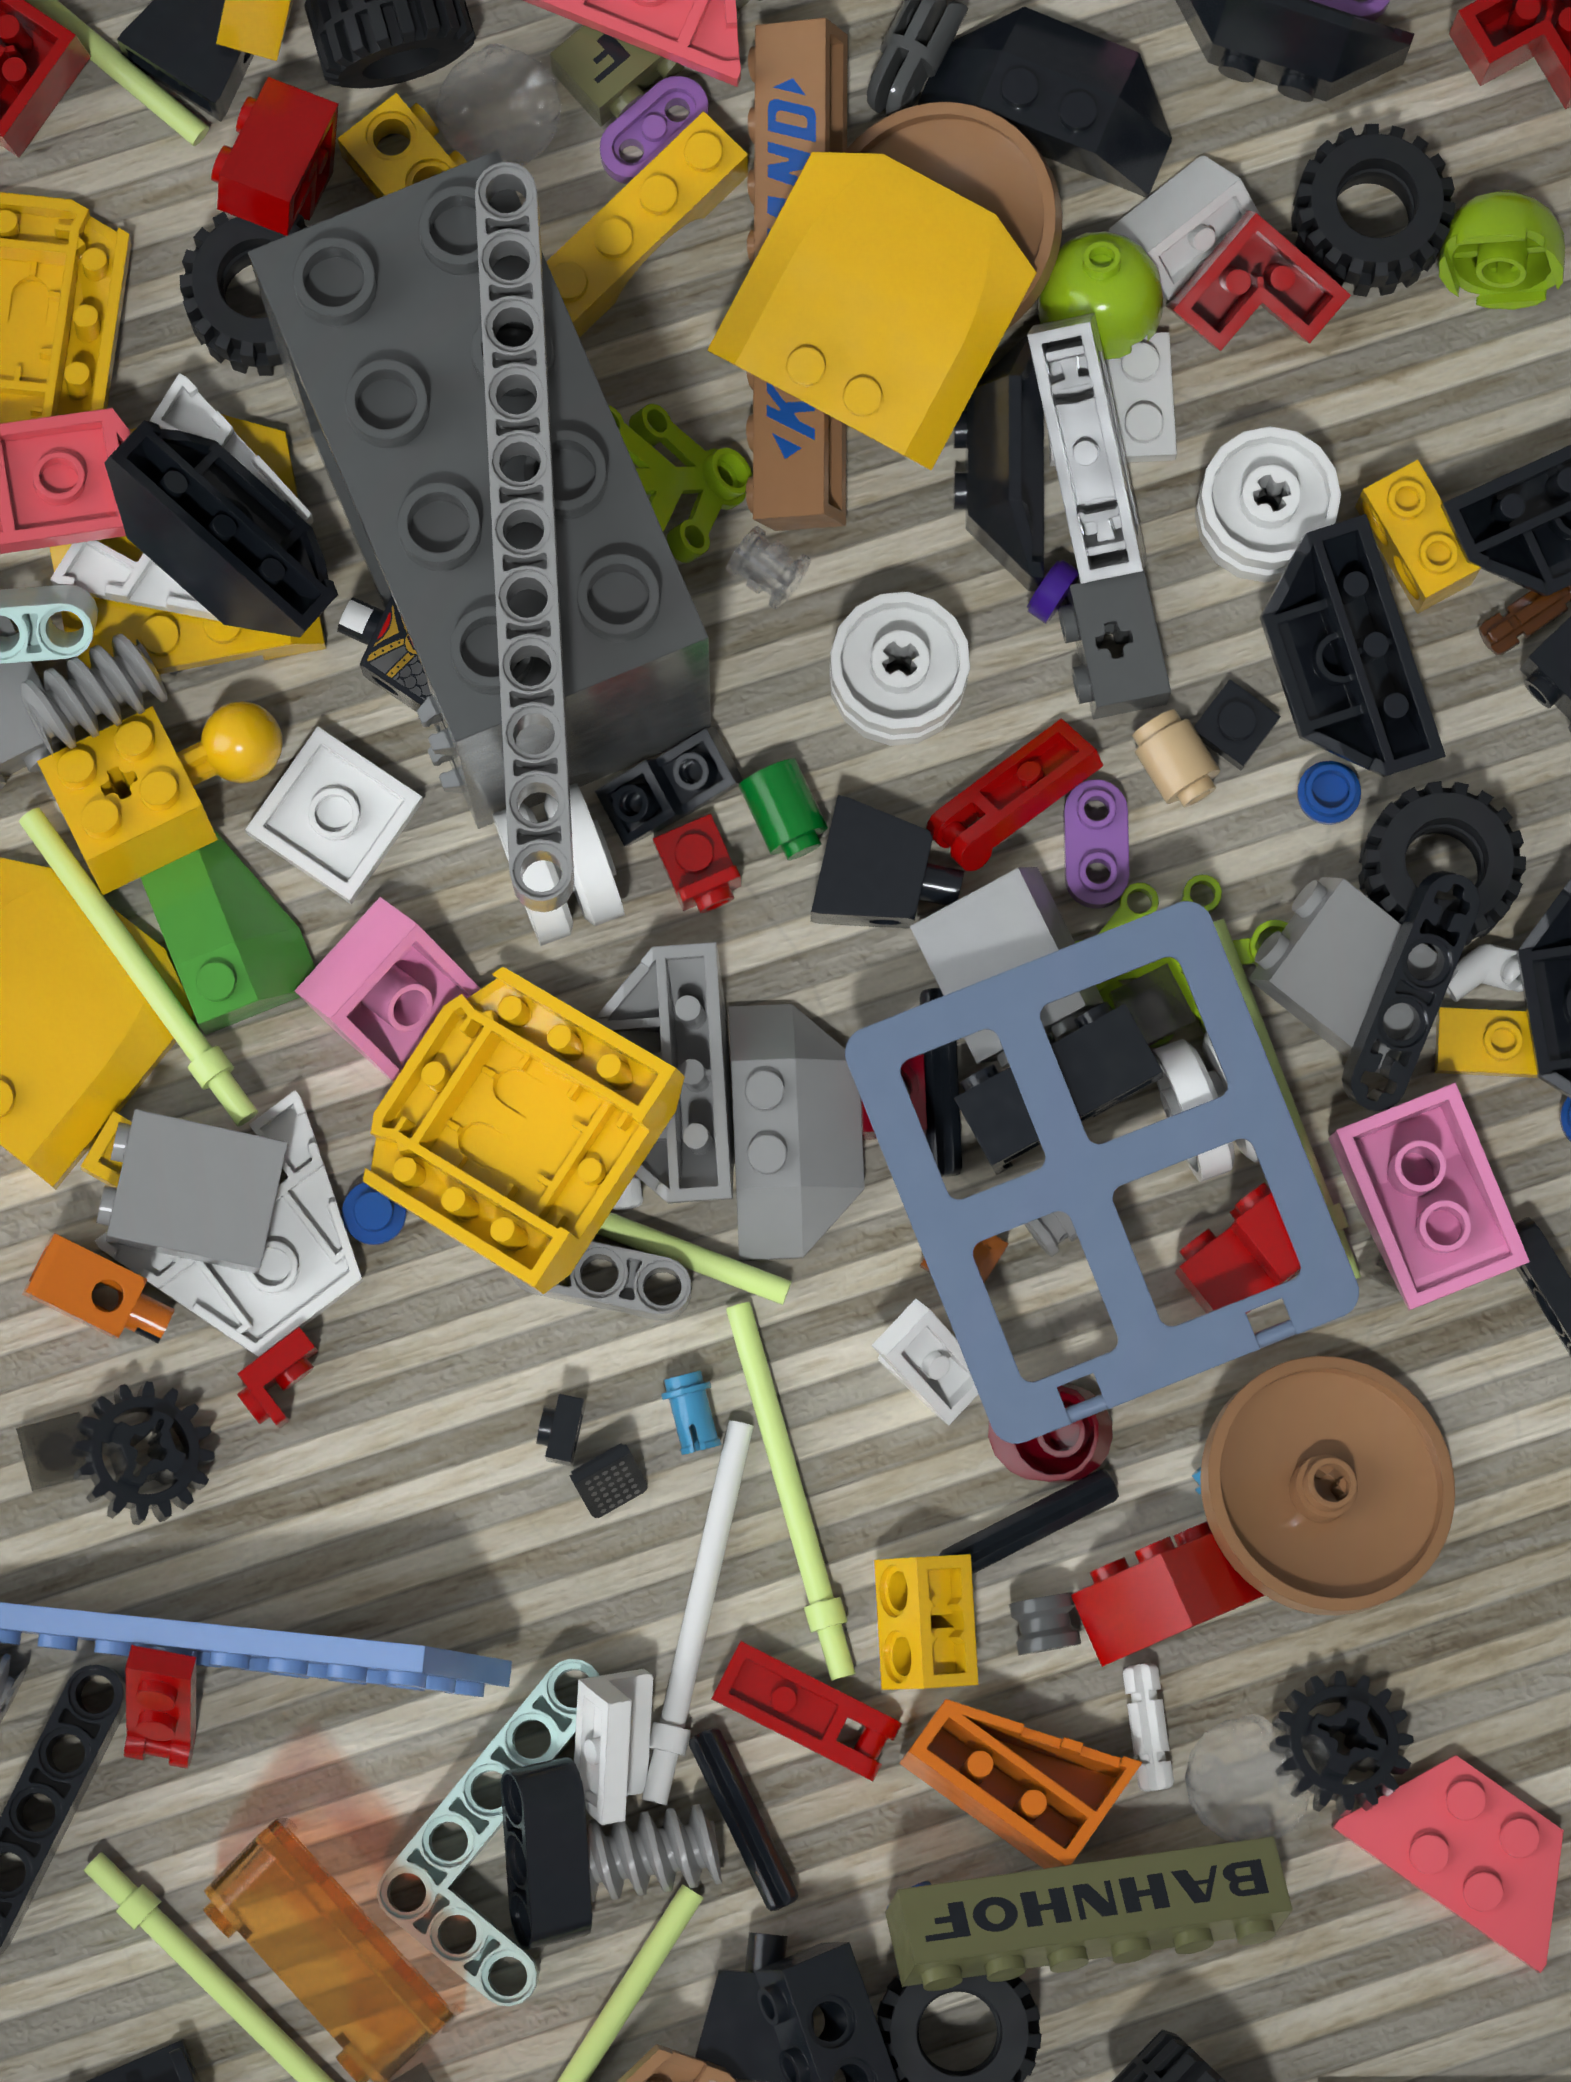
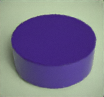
M1058 560L1027 605L1028 612L1047 624L1058 611V606H1061L1067 598L1069 586L1077 582L1079 578L1078 569L1065 560Z

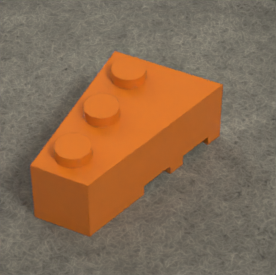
M945 1699L899 1764L1043 1869L1071 1865L1143 1762L1125 1756L1122 1758L1083 1746L1084 1743L1066 1737L1061 1739L1024 1727L1025 1724Z

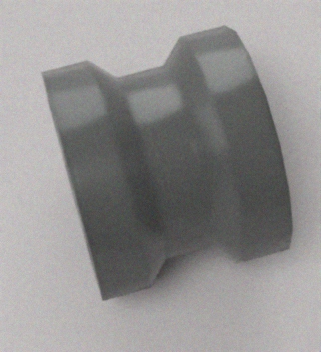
M1072 1593L1039 1597L1009 1604L1011 1617L1019 1622L1021 1636L1016 1642L1018 1656L1081 1644L1080 1633L1071 1625L1069 1612L1074 1607L1071 1597Z

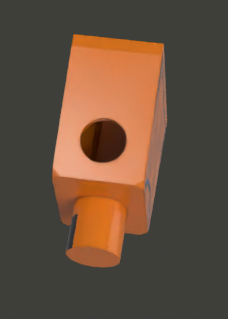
M56 1233L50 1237L22 1295L114 1339L119 1338L123 1329L126 1328L157 1344L163 1336L175 1310L142 1293L148 1279ZM102 1283L118 1291V1303L113 1310L109 1311L93 1303L92 1291L96 1284Z

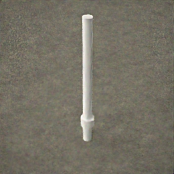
M732 1420L728 1422L660 1722H653L650 1732V1748L653 1749L642 1796L644 1801L667 1806L678 1755L685 1756L691 1730L685 1729L754 1428L750 1424Z

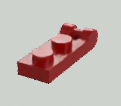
M1061 718L936 810L928 820L926 829L934 833L933 840L940 847L951 848V857L964 870L976 871L988 862L995 846L1102 768L1103 763L1098 751ZM978 818H980L977 822H975L973 825H971L970 827H968L971 823H973L975 820H977Z
M740 1641L711 1700L874 1782L882 1766L881 1763L877 1762V1759L887 1739L894 1741L902 1726V1723L742 1641ZM847 1718L864 1726L854 1749L836 1741Z
M131 1645L125 1668L127 1736L124 1757L144 1761L146 1755L169 1759V1766L188 1769L192 1760L196 1739V1657Z

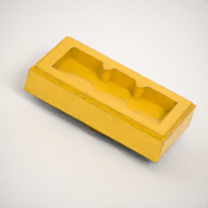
M1439 1007L1436 1020L1435 1073L1538 1078L1527 1011Z

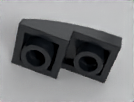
M709 727L701 730L656 759L641 762L597 789L595 793L623 845L630 846L738 787L743 778L716 728Z

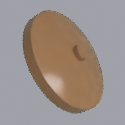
M953 102L926 103L900 110L883 118L868 128L847 148V153L885 154L996 214L1037 272L1007 329L1015 324L1032 307L1049 281L1056 264L1062 237V207L1058 187L1047 162L1035 145L1015 126L1004 118L977 106Z
M1312 1356L1276 1365L1252 1379L1228 1400L1214 1421L1205 1443L1200 1473L1201 1495L1207 1522L1214 1539L1223 1555L1245 1581L1265 1596L1286 1607L1305 1613L1338 1616L1355 1614L1380 1606L1404 1593L1417 1583L1438 1558L1446 1542L1454 1514L1455 1479L1452 1462L1443 1436L1432 1416L1407 1388L1383 1371L1368 1364L1335 1356Z

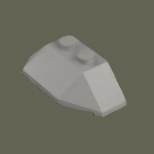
M717 943L651 947L637 968L622 983L594 1018L595 1021L674 1066L685 1076L675 1114L635 1175L668 1204L733 1199L734 1131L727 1018Z
M793 1004L729 1007L739 1261L802 1259L865 1189L861 1097L848 1067L845 1049Z

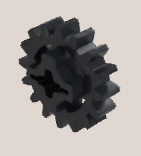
M146 1381L140 1387L137 1397H133L129 1387L123 1384L114 1391L115 1405L103 1396L99 1397L91 1405L99 1419L84 1416L78 1422L76 1428L88 1436V1439L75 1442L71 1446L70 1453L78 1457H84L86 1464L73 1475L75 1480L91 1479L95 1487L90 1490L86 1497L90 1503L99 1500L103 1496L110 1500L107 1511L108 1517L113 1519L124 1508L130 1509L132 1524L140 1525L146 1519L148 1510L152 1509L157 1520L162 1522L172 1516L170 1501L182 1510L194 1502L187 1487L201 1490L207 1485L209 1478L197 1470V1468L212 1462L215 1453L207 1449H200L199 1442L212 1431L210 1426L194 1428L190 1420L199 1409L195 1403L187 1406L182 1411L175 1406L178 1390L172 1388L160 1399L155 1397L153 1382ZM135 1412L148 1413L142 1423L133 1426L122 1421L118 1424L113 1422L125 1414ZM171 1427L179 1437L183 1452L175 1447L170 1433ZM152 1432L147 1443L150 1445L147 1455L151 1460L133 1475L138 1463L135 1461L138 1456V1450L134 1446ZM102 1454L110 1458L116 1475L114 1479L110 1476L104 1465ZM156 1480L164 1485L167 1482L172 1484L170 1488L158 1493H138L144 1483Z
M1336 1671L1330 1677L1327 1688L1317 1675L1313 1676L1305 1683L1306 1695L1294 1689L1284 1700L1293 1713L1280 1711L1273 1718L1272 1724L1285 1732L1284 1735L1275 1738L1269 1743L1270 1751L1285 1753L1286 1761L1275 1770L1277 1777L1293 1774L1298 1781L1293 1786L1290 1794L1294 1798L1302 1795L1307 1790L1315 1794L1313 1799V1810L1320 1812L1330 1800H1334L1339 1816H1346L1353 1810L1355 1799H1357L1365 1811H1368L1378 1804L1376 1790L1388 1797L1399 1787L1391 1774L1403 1775L1410 1768L1411 1762L1405 1757L1398 1755V1751L1408 1748L1414 1743V1738L1406 1733H1398L1396 1727L1408 1715L1405 1710H1396L1390 1713L1385 1705L1389 1701L1392 1692L1387 1688L1373 1696L1368 1692L1370 1677L1364 1674L1353 1686H1347L1344 1672ZM1340 1703L1339 1709L1332 1716L1327 1717L1319 1713L1315 1716L1309 1714L1311 1710L1320 1705ZM1367 1716L1374 1723L1380 1737L1375 1735ZM1338 1731L1346 1735L1344 1745L1351 1749L1345 1755L1337 1752L1338 1741L1332 1737ZM1303 1749L1308 1751L1316 1770L1308 1763ZM1353 1769L1366 1773L1368 1770L1374 1772L1370 1778L1362 1782L1342 1784L1348 1772Z

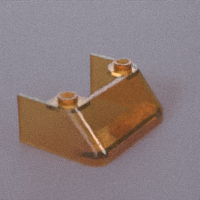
M277 1817L204 1889L211 1902L203 1908V1911L228 1938L238 1931L338 2042L343 2050L336 2056V2059L356 2082H367L370 2078L374 2082H389L464 2011L456 2002L450 2005L446 2003L294 1834L298 1827L290 1818Z

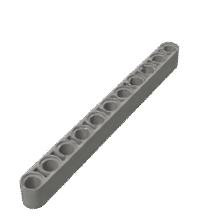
M504 161L492 164L478 178L475 189L509 872L515 895L522 905L532 911L549 912L557 910L564 905L573 892L574 861L540 212L537 188L532 175L519 164ZM506 189L516 190L526 198L522 207L511 213H500L489 205L490 200L496 193ZM510 255L519 256L529 264L526 273L514 280L501 279L492 271L498 260ZM510 322L524 323L533 331L529 341L518 347H508L501 344L496 339V334L502 326ZM516 388L526 389L536 397L535 404L526 413L518 415L509 414L500 407L499 401L509 390ZM526 455L535 459L539 463L540 469L530 480L516 482L503 474L502 470L506 462L512 457ZM522 522L533 523L544 532L541 541L533 548L526 550L516 549L506 541V535L510 528ZM526 589L537 590L547 599V604L543 611L529 618L520 617L509 608L513 596ZM539 657L546 661L551 667L550 674L546 680L534 686L523 685L516 681L512 676L513 669L522 659ZM537 724L549 728L555 735L554 741L550 748L543 753L528 754L520 750L516 745V738L525 727ZM537 792L547 793L558 802V808L554 816L541 823L530 822L519 813L523 800L530 794ZM541 860L556 864L562 871L558 884L551 890L544 892L534 891L523 882V874L527 867Z

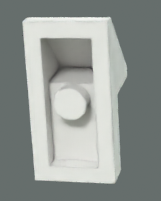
M917 1299L871 1345L879 1353L878 1359L880 1363L948 1426L978 1395L957 1339L935 1314Z

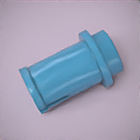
M701 1370L665 1379L664 1383L667 1392L662 1393L661 1396L662 1400L669 1399L681 1445V1455L720 1446L721 1441L717 1436L706 1389L712 1387L710 1381L704 1383Z

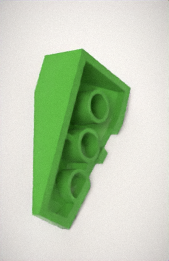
M214 828L217 841L140 877L198 1025L205 1036L300 998L295 989L315 969L300 928Z

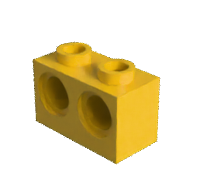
M397 93L337 138L342 158L376 199L467 162L457 150L448 155L434 138L439 133V130L428 113L418 103L409 108ZM389 134H401L410 141L408 147L397 155H386L377 149L379 141Z
M1418 459L1364 488L1355 505L1360 516L1367 515L1377 546L1417 614L1472 585L1481 567L1467 563L1441 508L1443 502Z
M971 1554L874 1560L881 1689H927L979 1685Z

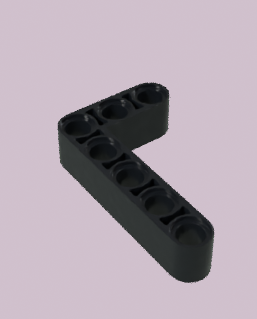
M96 1664L84 1666L74 1672L68 1680L0 1816V1857L7 1853L15 1854L22 1859L26 1870L24 1881L17 1889L6 1891L0 1887V1955L11 1944L126 1712V1680L114 1669ZM103 1676L111 1682L114 1688V1699L107 1710L93 1714L82 1703V1690L89 1680L94 1677ZM67 1735H74L81 1740L85 1756L83 1763L78 1769L65 1773L58 1769L53 1762L52 1751L59 1739ZM37 1794L46 1795L55 1806L53 1823L49 1828L41 1832L30 1829L23 1818V1809L26 1802Z

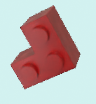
M0 0V145L18 158L23 154L91 58L74 33L24 0Z
M1477 0L1458 10L1449 35L1480 86L1534 57L1565 110L1571 107V0Z
M268 77L258 98L248 96L245 100L236 124V132L239 135L233 147L224 145L215 160L211 181L218 183L217 209L285 236L289 235L298 214L303 215L305 220L310 221L333 174L339 103Z
M1247 210L1166 307L1213 348L1222 351L1260 305L1300 340L1310 344L1351 294L1259 214Z
M1266 1182L1241 1199L1235 1205V1208L1229 1212L1235 1221L1227 1230L1216 1237L1208 1228L1179 1251L1186 1261L1178 1267L1175 1274L1206 1313L1290 1281L1299 1274L1300 1264Z
M1207 1521L1174 1535L1173 1537L1178 1546L1176 1548L1169 1536L1135 1551L1139 1564L1133 1567H1129L1126 1558L1123 1557L1089 1572L1094 1584L1071 1594L1102 1667L1265 1596L1245 1581L1232 1567L1216 1543Z

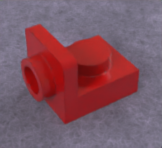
M711 813L653 838L654 847L683 911L697 906L700 913H706L731 902L735 898L732 890L741 887V875L737 866L733 865Z
M300 1327L237 1373L247 1386L237 1395L259 1424H262L268 1418H271L279 1428L290 1421L267 1390L278 1383L281 1389L285 1391L314 1369V1366L308 1359L319 1351Z

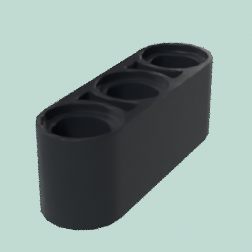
M563 1757L506 1770L501 1778V1799L509 1913L515 1937L523 1949L529 1950L587 1936L592 1929V1905L583 1783L577 1766L571 1758Z

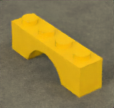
M704 111L546 261L579 338L616 303L627 282L658 247L688 223L696 219H704L748 177V154Z

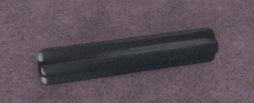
M929 988L922 990L919 997L920 1005L942 997L941 989ZM956 1041L924 1053L927 1115L926 1139L941 1177L955 1176L960 1174L962 1170L960 1108L954 1099L959 1095Z
M1100 1469L942 1550L939 1556L971 1554L972 1574L1115 1502L1119 1497L1118 1489L1111 1475L1105 1469Z
M714 1727L693 1736L689 1740V1747L766 1908L770 1911H777L795 1902L798 1899V1891L721 1731Z

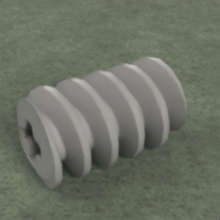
M123 634L113 636L112 647L114 657L100 645L91 647L89 651L90 669L77 657L67 659L68 680L54 668L44 671L45 692L31 680L21 683V695L27 713L52 756L51 739L56 736L70 749L77 747L74 727L79 724L93 738L98 736L97 715L101 713L116 726L122 724L120 704L123 702L128 703L139 715L144 713L143 692L149 690L162 703L168 700L162 680L150 656L138 639H136L137 645L135 646Z
M700 1804L692 1805L687 1825L682 1824L674 1808L666 1809L662 1828L657 1829L647 1811L640 1813L636 1832H631L626 1821L613 1823L610 1836H605L597 1820H588L587 1844L590 1889L593 1902H595L598 1886L601 1882L605 1885L612 1899L621 1898L625 1879L630 1880L638 1896L646 1895L651 1875L656 1876L664 1892L672 1891L676 1872L681 1871L689 1888H696L699 1886L702 1868L707 1867L715 1884H722L714 1821L708 1820Z

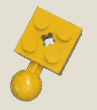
M232 702L218 708L208 718L203 727L200 742L176 753L153 706H151L140 715L136 713L122 720V724L118 726L113 724L99 731V735L94 738L90 735L76 742L77 747L70 749L67 746L53 753V756L51 754L38 760L37 763L102 895H105L217 841V836L193 786L216 775L235 783H248L261 779L277 764L282 752L283 739L279 724L265 708L251 702Z

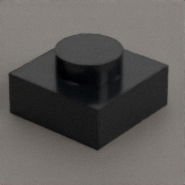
M1230 679L1195 724L1194 728L1205 745L1236 768L1242 770L1278 723L1281 716Z
M559 1394L556 1408L544 1406L536 1444L547 1446L545 1458L548 1462L573 1466L586 1407L584 1399Z

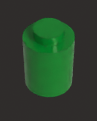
M795 758L786 759L767 766L739 783V789L771 855L784 852L786 859L790 861L802 857L822 845L818 836L825 832L828 826Z

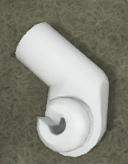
M1493 944L1479 945L1458 961L1456 966L1458 972L1446 990L1447 995L1455 1002L1480 984L1523 992L1517 950Z

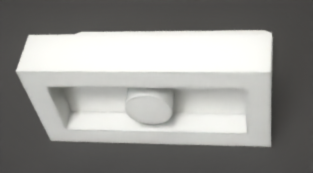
M1200 156L1111 226L1109 232L1128 237L1146 251L1158 267L1163 297L1170 301L1247 210L1257 214L1259 212L1241 178L1208 157Z
M645 1669L578 1679L574 1763L577 1766L583 1783L585 1811L601 1825L625 1821L627 1796L644 1792L649 1766L654 1679L653 1675Z

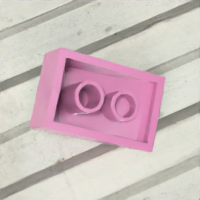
M1456 1082L1337 1129L1328 1138L1351 1195L1409 1311L1530 1262Z

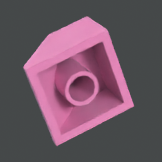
M379 897L295 989V992L334 1031L394 1083L443 1006L460 994L468 998L481 988L416 922Z

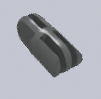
M946 0L903 1L881 44L880 50L883 55L873 72L868 86L867 103L871 109L881 113L886 108V116H889L914 105L927 78L936 75L967 14L968 7L955 0L950 2L948 6Z

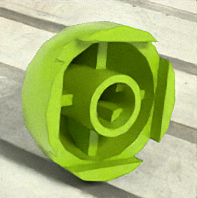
M1511 190L1482 194L1462 204L1454 214L1453 220L1447 224L1446 227L1450 228V231L1440 248L1439 277L1448 291L1459 297V289L1462 288L1467 292L1480 294L1476 298V305L1488 309L1515 310L1538 305L1546 300L1547 289L1556 284L1558 290L1563 284L1565 267L1564 232L1551 210L1538 200Z
M1102 231L1084 233L1068 240L1060 247L1049 281L1038 297L1037 305L1040 324L1095 313L1104 359H1118L1131 353L1132 345L1141 342L1146 336L1148 342L1156 334L1163 313V294L1158 267L1140 245L1124 235Z

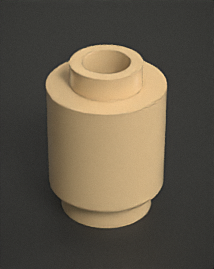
M1175 709L1156 716L1133 733L1132 737L1138 745L1135 754L1166 804L1180 801L1182 806L1187 808L1201 801L1216 789L1212 779L1221 770L1190 720H1182Z

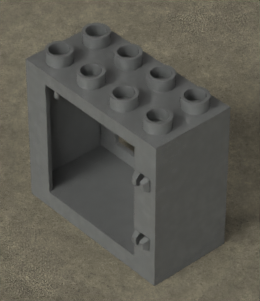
M498 150L248 251L281 362L293 394L383 606L386 608L391 596H393L426 674L431 696L419 707L417 714L423 727H429L431 724H434L437 731L436 734H431L428 738L431 745L428 753L434 766L450 762L452 770L443 772L439 776L445 792L463 793L478 829L495 823L492 814L506 809L475 189L478 178L492 164L503 162ZM510 189L499 191L489 202V205L500 213L515 212L522 207L516 190ZM542 253L569 784L577 783L578 787H581L668 751L701 730L711 727L709 638ZM510 255L498 260L492 271L501 279L514 280L526 273L529 264L519 256ZM510 322L499 329L496 339L505 346L518 347L529 341L533 331L524 323ZM516 388L505 393L499 401V405L509 414L518 415L530 410L536 402V397L526 389ZM519 455L508 460L502 472L512 481L524 482L537 474L540 465L530 456ZM522 522L510 528L506 535V541L516 549L526 550L536 546L541 541L544 532L533 523ZM526 589L513 596L509 608L514 614L529 618L543 611L547 604V599L537 590ZM528 657L516 664L512 676L523 685L534 686L546 680L550 674L551 667L539 657ZM530 725L520 731L516 738V745L520 750L528 754L543 753L550 748L555 735L549 728L543 725ZM537 792L530 794L522 803L531 808L545 802L547 793Z

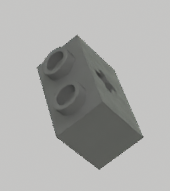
M1145 571L1070 585L1066 598L1067 605L1058 606V613L1065 643L1076 642L1081 665L1072 667V678L1078 703L1089 702L1093 720L1167 705L1171 688ZM1105 635H1113L1116 644L1126 643L1120 658H1112L1108 649H1098L1101 647Z

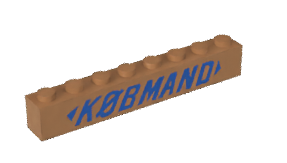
M827 18L755 25V46H752L748 53V69L750 77L755 83V107L750 108L748 113V132L752 143L755 145L754 168L750 169L747 178L749 198L754 205V229L750 230L747 237V252L751 265L756 259L812 152L847 153L848 34ZM747 372L748 383L753 390V414L749 415L746 423L747 442L753 452V476H750L746 483V501L750 512L753 514V520L774 531L846 526V425Z

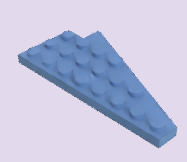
M0 1602V1643L20 1645L21 1634L26 1633L39 1635L38 1647L76 1651L78 1640L95 1641L94 1653L126 1656V1658L129 1656L131 1645L194 1656L196 1657L197 1666L240 1668V1670L271 1673V1675L309 1679L311 1677L367 1685L368 1683L399 1689L433 1690L474 1697H484L485 1685L509 1687L512 1661L423 1645Z

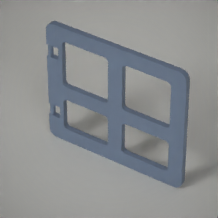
M1191 901L1178 902L856 1031L849 1038L845 1048V1058L991 1427L995 1434L1005 1442L1012 1444L1027 1442L1263 1347L1343 1317L1356 1306L1359 1298L1357 1280L1209 912L1200 904ZM1162 958H1174L1182 968L1226 1078L1227 1090L1219 1098L1103 1144L1093 1143L1086 1135L1041 1022L1040 1012L1049 1003ZM981 1030H991L997 1034L1045 1153V1162L1041 1168L967 1198L954 1199L947 1192L901 1076V1067L905 1061ZM1237 1139L1247 1140L1254 1148L1300 1264L1299 1274L1290 1281L1176 1326H1167L1159 1318L1114 1205L1113 1193L1121 1185ZM1061 1211L1066 1213L1072 1221L1116 1331L1118 1342L1116 1347L1108 1353L1031 1382L1022 1378L974 1260L973 1249L980 1241L1053 1212ZM1282 1298L1290 1320L1254 1333L1246 1312ZM1094 1373L1102 1394L1065 1408L1057 1387Z

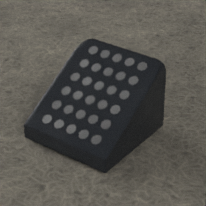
M622 1443L571 1471L572 1475H570L571 1481L594 1518L606 1515L648 1489L647 1482L626 1444L623 1445Z

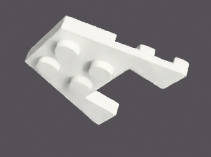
M179 373L151 417L150 422L159 424L160 429L180 430L217 441L311 526L314 521L311 512L259 455L256 456L234 432L233 427L219 411L216 412L198 392L197 387L186 376ZM97 540L72 544L50 579L53 586H79L95 598L219 621L144 553L139 561L135 562Z
M296 1090L249 1124L257 1136L288 1142L282 1166L288 1179L281 1183L277 1189L258 1274L106 1241L107 1232L95 1240V1243L104 1253L132 1272L148 1279L147 1282L257 1357L263 1355L298 1327H304L363 1282L303 1100Z

